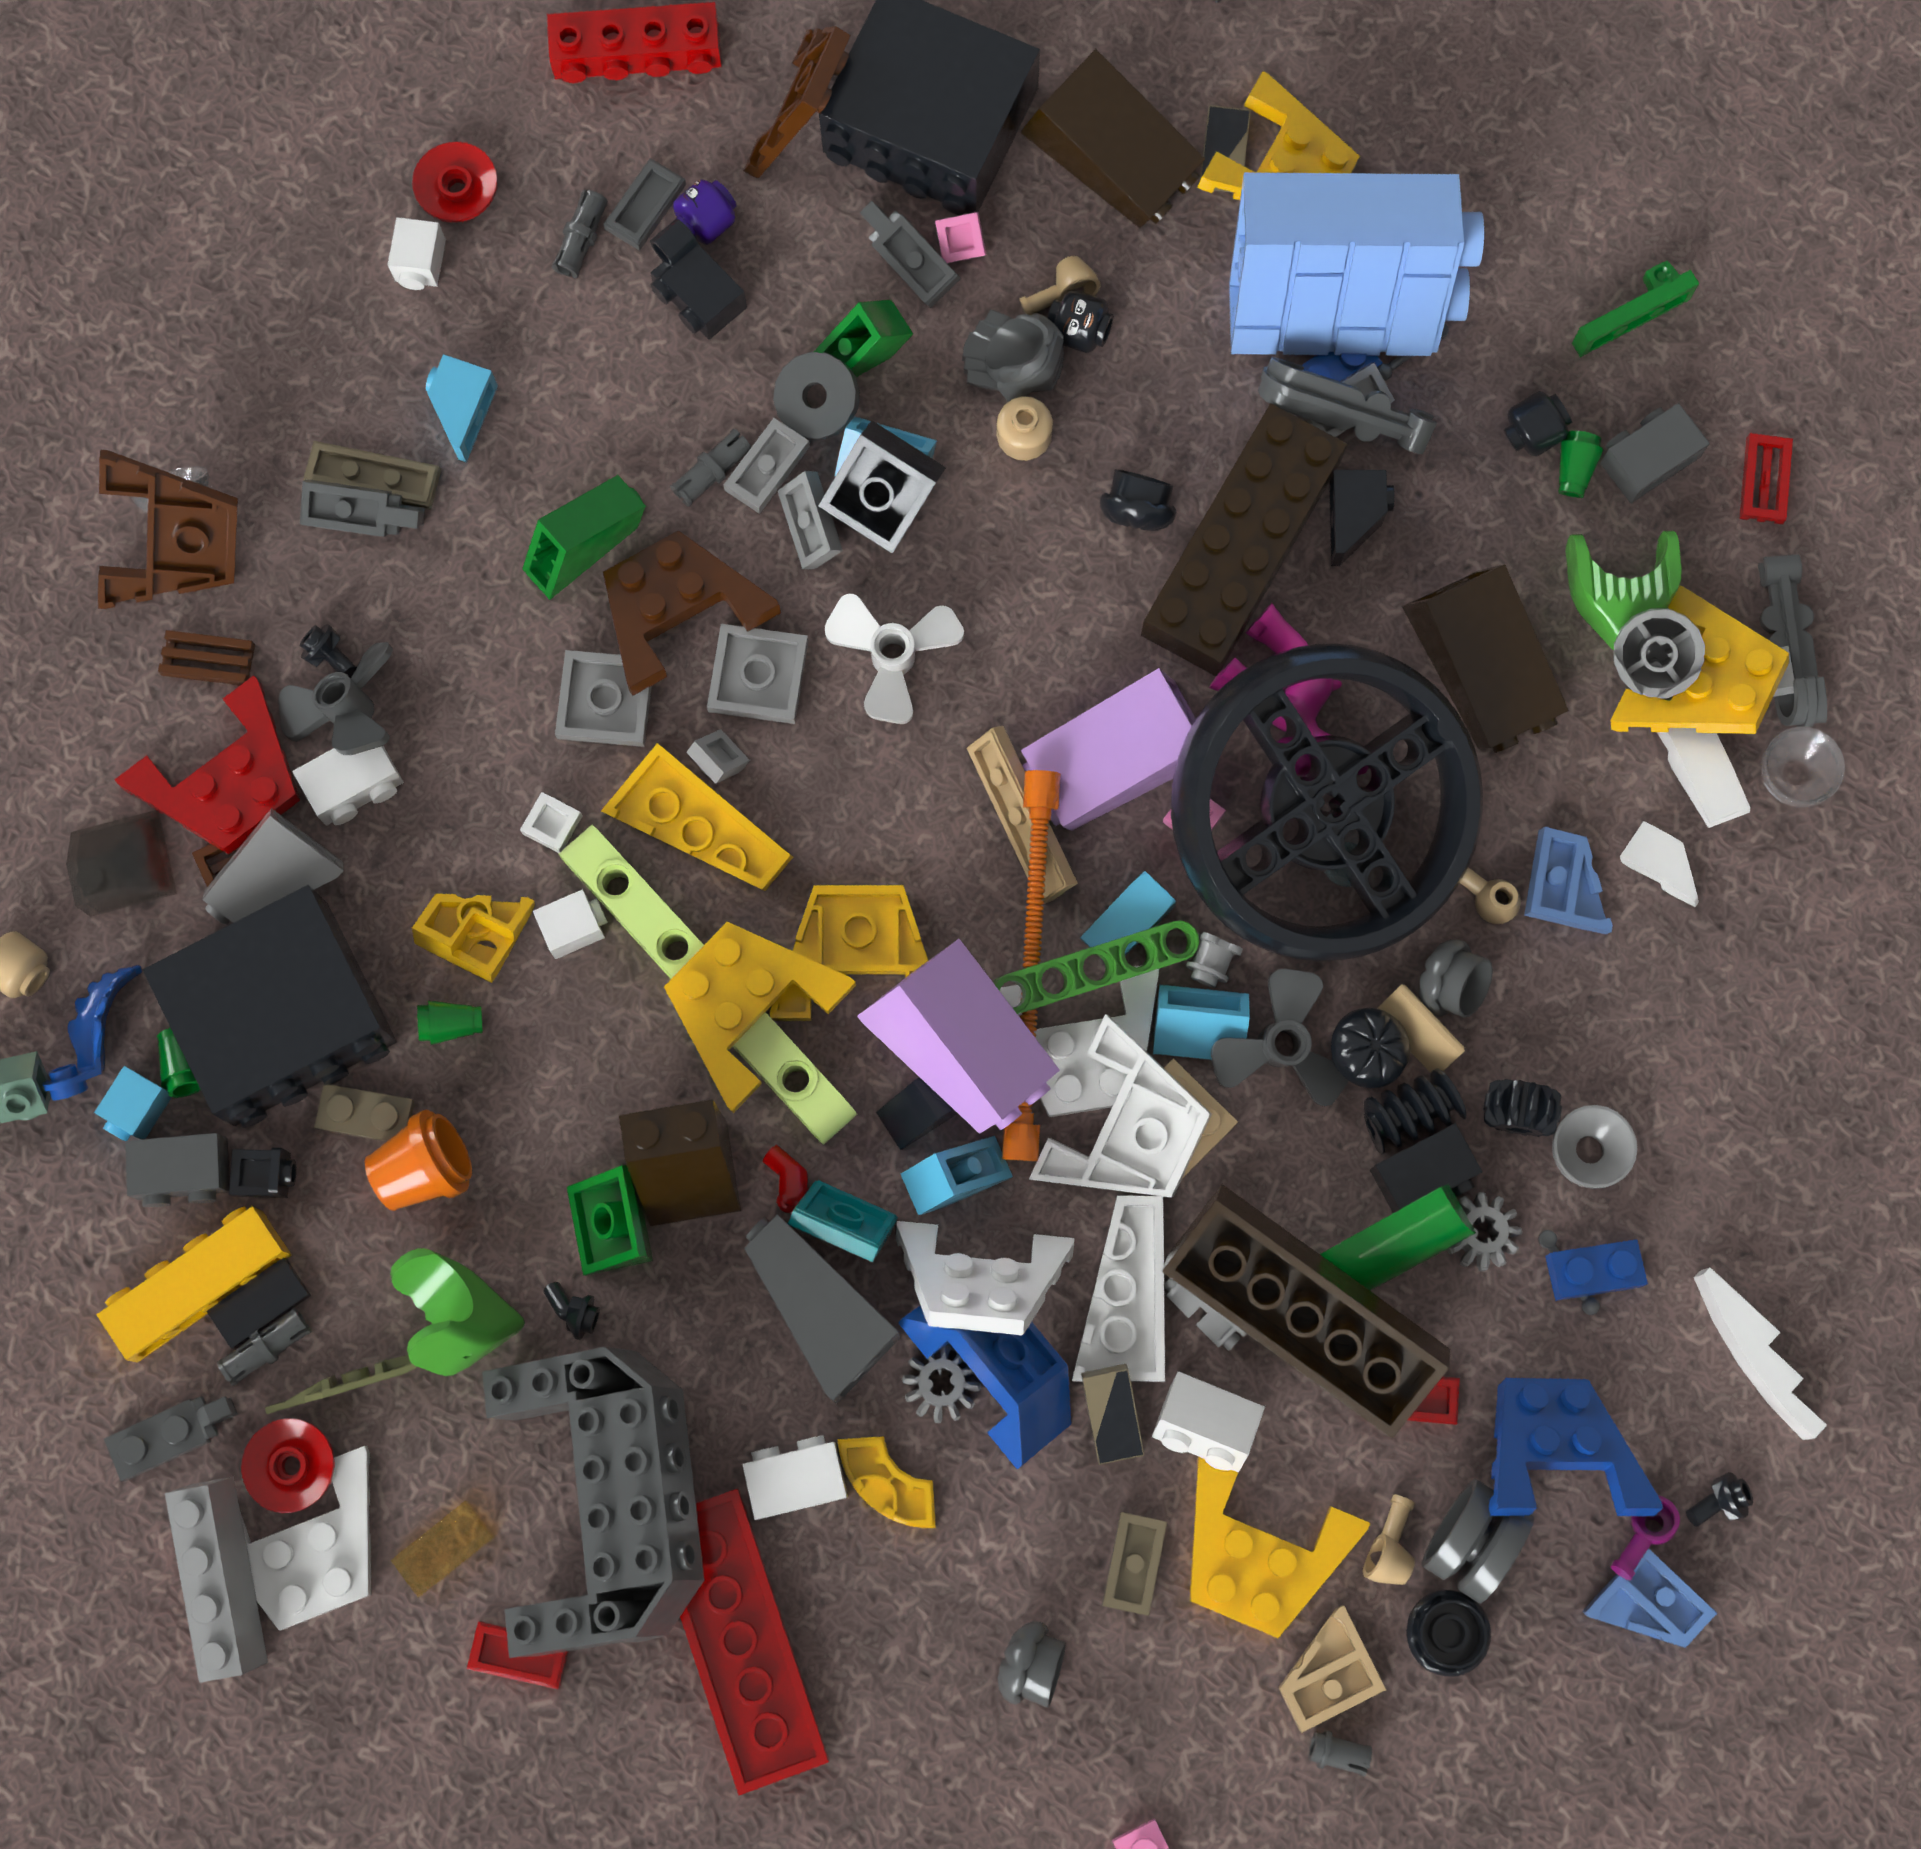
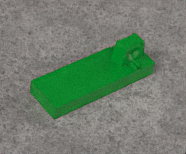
M1666 260L1647 270L1643 276V281L1648 290L1647 293L1579 328L1572 342L1578 355L1582 357L1689 301L1699 285L1691 269L1680 275L1669 261Z

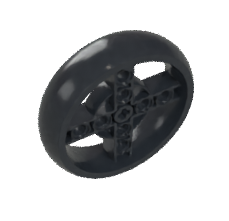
M1338 643L1307 645L1279 652L1256 662L1227 682L1208 701L1190 728L1178 756L1171 791V821L1178 855L1187 877L1210 911L1225 926L1259 948L1278 955L1311 961L1346 960L1372 954L1400 942L1428 922L1444 906L1467 871L1478 841L1483 813V787L1476 750L1460 715L1445 695L1418 671L1394 657L1361 646ZM1337 678L1353 680L1368 684L1387 693L1410 714L1365 746L1341 736L1326 735L1313 737L1283 690L1292 685L1315 679ZM1282 717L1286 722V732L1281 739L1275 741L1271 736L1270 727L1276 718ZM1244 721L1272 763L1261 791L1260 809L1262 820L1216 851L1210 823L1212 782L1223 749L1239 724ZM1403 739L1408 746V752L1402 761L1397 762L1393 756V749L1397 742ZM1306 754L1311 761V768L1306 776L1299 778L1295 772V764L1302 755ZM1435 758L1440 781L1438 823L1425 859L1408 882L1382 842L1390 829L1394 816L1395 797L1393 787ZM1367 765L1371 771V780L1366 787L1361 789L1357 784V774L1362 767ZM1325 794L1333 796L1329 801L1331 808L1329 812L1320 810L1325 804L1322 798ZM1295 818L1299 825L1298 833L1292 840L1286 841L1283 836V827L1288 820ZM1356 829L1359 834V842L1353 850L1348 852L1344 846L1345 836L1349 831ZM1258 844L1262 850V858L1256 866L1248 867L1246 863L1247 851L1252 846ZM1292 861L1297 865L1312 870L1332 871L1342 869L1370 914L1342 924L1305 926L1285 921L1267 913L1248 900L1244 894ZM1380 866L1383 871V878L1378 886L1371 888L1368 876L1373 868Z

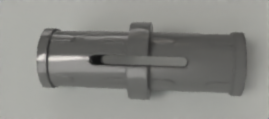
M592 190L582 191L574 216L571 221L566 222L562 231L564 239L552 264V269L555 272L568 277H578L589 246H593L596 242L597 234L595 232L598 227L597 225L608 204L607 199L603 195Z
M732 429L730 434L709 453L702 452L696 457L697 463L679 480L670 485L673 493L679 499L682 497L684 499L682 502L687 507H690L692 502L715 482L720 484L726 479L725 473L751 449V445L743 435L740 438L738 437L740 432L736 429Z
M293 1308L263 1331L257 1329L250 1334V1340L234 1352L217 1361V1366L226 1380L230 1381L232 1386H235L257 1368L266 1363L271 1365L279 1359L278 1354L311 1333V1328L296 1308Z

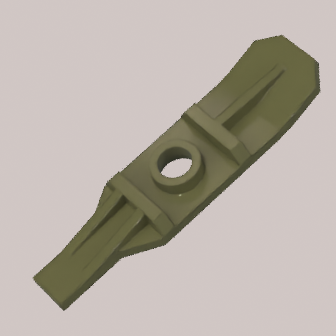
M408 1355L377 1362L374 1364L375 1373L370 1374L368 1366L341 1374L343 1383L338 1384L335 1375H331L288 1400L265 1407L266 1414L396 1377L414 1370L417 1366L410 1362Z

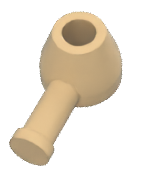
M1069 256L1061 260L1056 266V285L1027 298L1023 296L1019 300L1025 314L1033 315V313L1051 306L1055 299L1062 301L1069 290L1084 286V293L1095 296L1100 289V281L1093 269L1080 257Z
M1468 867L1460 884L1476 895L1475 906L1478 914L1492 924H1504L1512 920L1517 915L1521 905L1518 889L1512 883L1503 879L1487 882ZM1497 891L1506 893L1509 898L1508 904L1503 905L1497 902L1495 893Z
M1393 1495L1390 1501L1392 1506L1382 1534L1373 1541L1363 1566V1575L1378 1583L1404 1585L1413 1572L1415 1559L1399 1543L1409 1512L1413 1510L1415 1503L1406 1497ZM1382 1551L1381 1557L1377 1565H1375L1370 1555L1373 1552Z

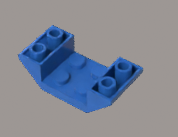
M921 1305L898 1322L927 1359L950 1343L1008 1415L987 1433L1016 1469H1019L1072 1424L1068 1365L1033 1322L1030 1323L1023 1335L928 1326Z

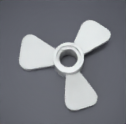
M846 594L840 598L825 624V635L831 644L871 652L872 663L878 673L865 697V711L875 720L906 724L913 717V707L903 675L912 668L915 661V651L957 645L964 637V628L953 610L947 606L935 607L910 630L896 623H889L880 627L857 595ZM889 644H898L905 650L897 658H887L881 651Z

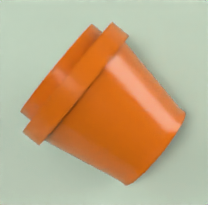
M423 1110L411 1116L406 1127L365 1158V1171L373 1191L382 1204L392 1211L442 1196L454 1198L468 1190L469 1179L472 1177L471 1160L457 1130L443 1115L435 1114L430 1110Z

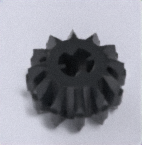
M1509 1079L1493 1081L1490 1083L1488 1093L1485 1095L1483 1106L1485 1111L1484 1122L1489 1127H1494L1496 1130L1506 1131L1510 1134L1515 1133L1536 1137L1550 1136L1555 1133L1561 1118V1094L1549 1086L1539 1085L1536 1082Z

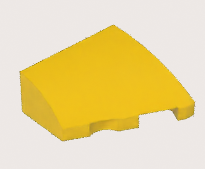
M435 894L412 927L414 943L492 983L535 907L534 900L528 897H521L520 902L492 901V896L476 895L472 898L464 899L456 894ZM489 941L495 945L496 949L477 943Z

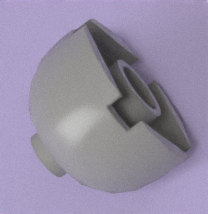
M1650 608L1633 615L1620 628L1614 642L1613 662L1620 679L1633 692L1648 697L1669 698L1684 692L1698 679L1704 663L1705 643L1698 627L1686 615L1669 608Z

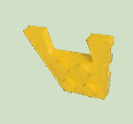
M1262 71L1244 106L1280 125L1282 128L1258 171L1255 173H1351L1360 156L1273 77ZM1216 151L1197 188L1213 193L1215 188L1234 192L1233 199L1240 200L1244 172L1254 171Z
M1679 585L1678 591L1668 608L1686 615L1698 627L1703 638L1705 655L1698 679L1684 692L1674 695L1670 701L1657 697H1648L1643 694L1640 695L1630 689H1625L1610 720L1611 730L1628 732L1629 727H1651V732H1668L1670 728H1696V733L1756 734L1789 664V652L1687 588Z
M903 885L813 886L792 951L845 975L904 974L906 978L928 961ZM792 984L772 1005L770 1017L773 1021H811L812 999L796 984Z
M726 922L664 988L728 1109L734 1114L760 1087L762 1082L731 1054L729 1049L792 984H796L819 1007L829 1014L856 986V982L845 974Z
M1198 1456L1190 1601L1279 1638L1367 1532L1370 1522L1330 1506L1313 1551H1308L1224 1515L1223 1511L1238 1472L1216 1469L1210 1466L1204 1458Z

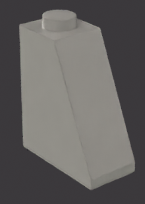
M271 808L206 888L202 900L208 904L205 907L206 911L223 924H228L229 921L234 923L306 885L316 889L338 878L344 871L343 862Z

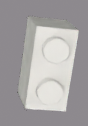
M384 746L354 755H343L333 748L292 771L317 817L326 826L332 822L334 825H341L350 821L358 814L357 808L370 801L381 803L396 794V787L404 783Z
M1178 1371L1165 1398L1152 1437L1160 1440L1165 1447L1172 1451L1180 1453L1189 1452L1204 1458L1210 1466L1216 1469L1239 1472L1249 1455L1265 1406Z
M824 1435L797 1441V1451L781 1455L778 1446L752 1452L753 1461L742 1465L754 1519L768 1518L848 1498L836 1443H825Z

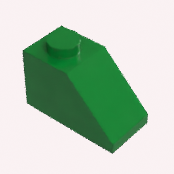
M892 300L858 302L814 352L833 355L844 362L854 375L858 377L890 359L913 335V332Z

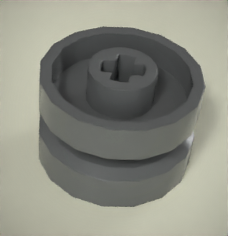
M1473 1479L1457 1497L1433 1535L1421 1565L1443 1580L1453 1576L1460 1569L1457 1589L1481 1604L1494 1592L1515 1562L1529 1536L1534 1516L1531 1514L1529 1516H1490L1489 1499L1494 1495V1490L1479 1480Z

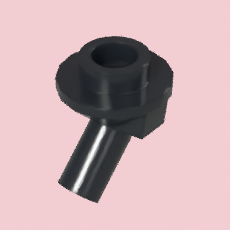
M329 624L324 625L321 629L316 625L313 626L300 642L299 646L304 649L301 658L316 667L325 659L337 672H343L350 678L357 668L336 647L340 641V635Z
M559 1282L548 1284L543 1292L556 1315L566 1321V1328L572 1333L574 1338L581 1340L585 1332L592 1334L600 1314V1307L594 1306V1296L587 1295L583 1298L573 1296L570 1301Z
M1728 1472L1713 1480L1712 1488L1714 1493L1686 1511L1688 1520L1696 1527L1721 1510L1724 1511L1729 1520L1743 1519L1748 1516V1506L1753 1505V1497L1747 1482L1743 1478L1737 1479L1733 1473Z

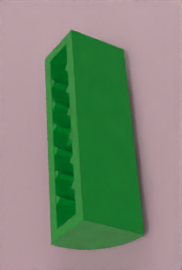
M1449 1184L1322 1252L1320 1255L1365 1288L1372 1291L1476 1234Z

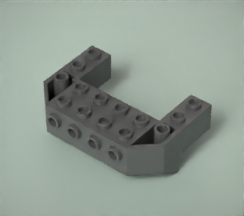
M601 1347L482 1371L487 1418L516 1421L569 1410L588 1593L585 1596L505 1609L509 1658L542 1656L616 1643L640 1642L668 1636L704 1581L683 1389L637 1351L611 1347Z

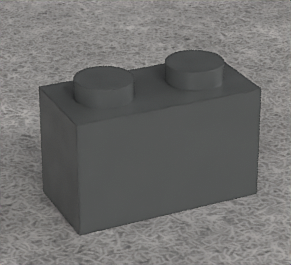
M1679 403L1667 411H1664L1662 407L1657 408L1640 422L1641 428L1632 434L1625 430L1612 438L1605 446L1608 451L1600 464L1631 504L1700 459L1710 444Z
M218 1133L125 1141L127 1196L142 1200L143 1207L171 1205L172 1197L188 1196L189 1203H209L216 1201L217 1193H229L228 1138Z

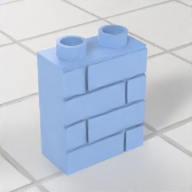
M1244 172L1229 279L1231 354L1276 355L1277 351H1283V355H1328V352H1334V355H1341L1343 353L1379 356L1380 352H1386V356H1431L1432 352L1437 353L1445 321H1465L1468 313L1470 297L1469 271L1467 268L1458 267H1479L1484 246V219L1482 212H1462L1459 174Z

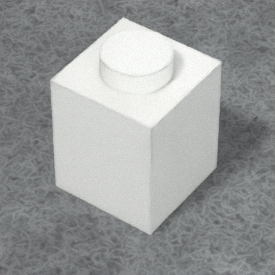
M396 217L388 267L395 282H399L401 286L412 290H422L425 285L437 287L446 241L439 222Z
M583 889L533 911L547 946L555 959L605 938L600 926L608 923L602 907L597 898L589 901Z

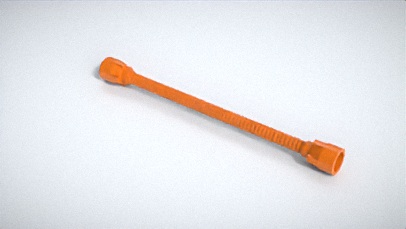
M1025 771L1023 808H1029V820L1033 824L1031 825L1032 831L1030 832L1033 835L1030 837L1032 841L1030 846L1032 848L1029 849L1031 852L1029 854L1031 858L1029 864L1031 865L1028 866V869H1030L1028 871V875H1030L1028 881L1030 882L1027 883L1029 887L1027 888L1029 893L1027 898L1029 899L1026 900L1028 904L1026 906L1028 910L1026 915L1028 917L1025 918L1028 922L1025 923L1027 927L1025 932L1027 934L1024 935V938H1026L1024 940V944H1026L1024 950L1026 951L1023 952L1025 956L1023 957L1025 962L1023 967L1025 968L1041 962L1039 958L1041 953L1039 951L1042 948L1039 945L1042 944V941H1040L1042 935L1040 934L1043 932L1040 928L1043 927L1041 923L1043 918L1041 916L1044 915L1041 911L1044 910L1042 906L1044 901L1042 899L1045 898L1043 895L1045 893L1043 889L1045 883L1043 882L1046 879L1043 876L1046 875V872H1044L1046 866L1044 865L1047 863L1044 860L1047 858L1045 853H1047L1046 847L1048 846L1045 843L1048 841L1046 837L1048 832L1046 830L1049 829L1047 824L1051 821L1052 810H1059L1061 773L1054 771ZM1033 1009L1021 1013L1020 1019H1022L1033 1036L1036 1037L1037 1034L1034 1032L1037 1031L1035 1027L1037 1022L1035 1020L1038 1017L1035 1014H1038V1011ZM1026 1101L1021 1103L1018 1108L1022 1114L1004 1128L1002 1159L1038 1161L1040 1125H1034V1113H1032L1030 1108L1033 1104L1028 1105Z

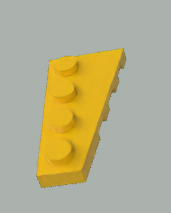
M658 743L601 810V812L764 891L768 889L793 859L791 854Z

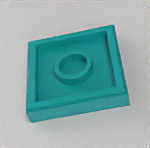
M815 1180L794 1208L788 1225L873 1262L892 1233L898 1217L894 1213L822 1181Z

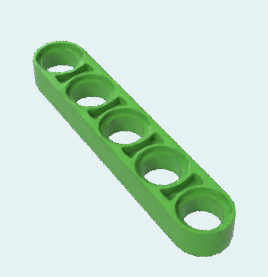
M1182 920L1172 921L996 978L993 983L999 991L1002 985L1008 981L1019 985L1022 990V999L1013 1009L1017 1014L1187 960L1197 951L1199 936L1196 929L1190 923ZM1174 928L1181 930L1187 938L1186 949L1180 954L1172 953L1166 945L1167 934ZM1134 941L1140 943L1146 950V960L1140 967L1131 966L1125 959V949L1129 943ZM1090 955L1099 956L1105 964V973L1097 981L1089 979L1084 973V961ZM1049 968L1057 969L1064 978L1063 988L1057 994L1048 993L1042 986V975Z

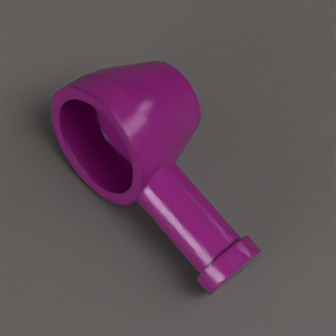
M1658 1496L1662 1502L1663 1509L1655 1516H1631V1524L1635 1534L1618 1560H1614L1611 1565V1569L1622 1578L1627 1580L1633 1578L1635 1575L1634 1570L1651 1544L1659 1545L1666 1543L1676 1534L1680 1523V1516L1676 1506L1667 1498ZM1648 1520H1656L1662 1526V1530L1652 1532L1646 1528L1645 1523Z

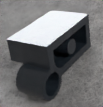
M675 219L650 240L653 250L663 261L650 272L653 281L650 287L664 304L667 305L672 301L680 309L681 312L678 315L692 333L696 334L700 330L710 340L747 308L744 290L706 253L682 221Z

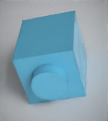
M123 1066L94 1113L107 1120L103 1129L123 1141H128L131 1135L142 1140L146 1139L172 1097L168 1095L166 1089Z

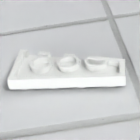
M1117 1196L1072 1382H1082V1372L1127 1364L1131 1382L1165 1381L1164 1273L1162 1272L1164 1267L1163 1196Z

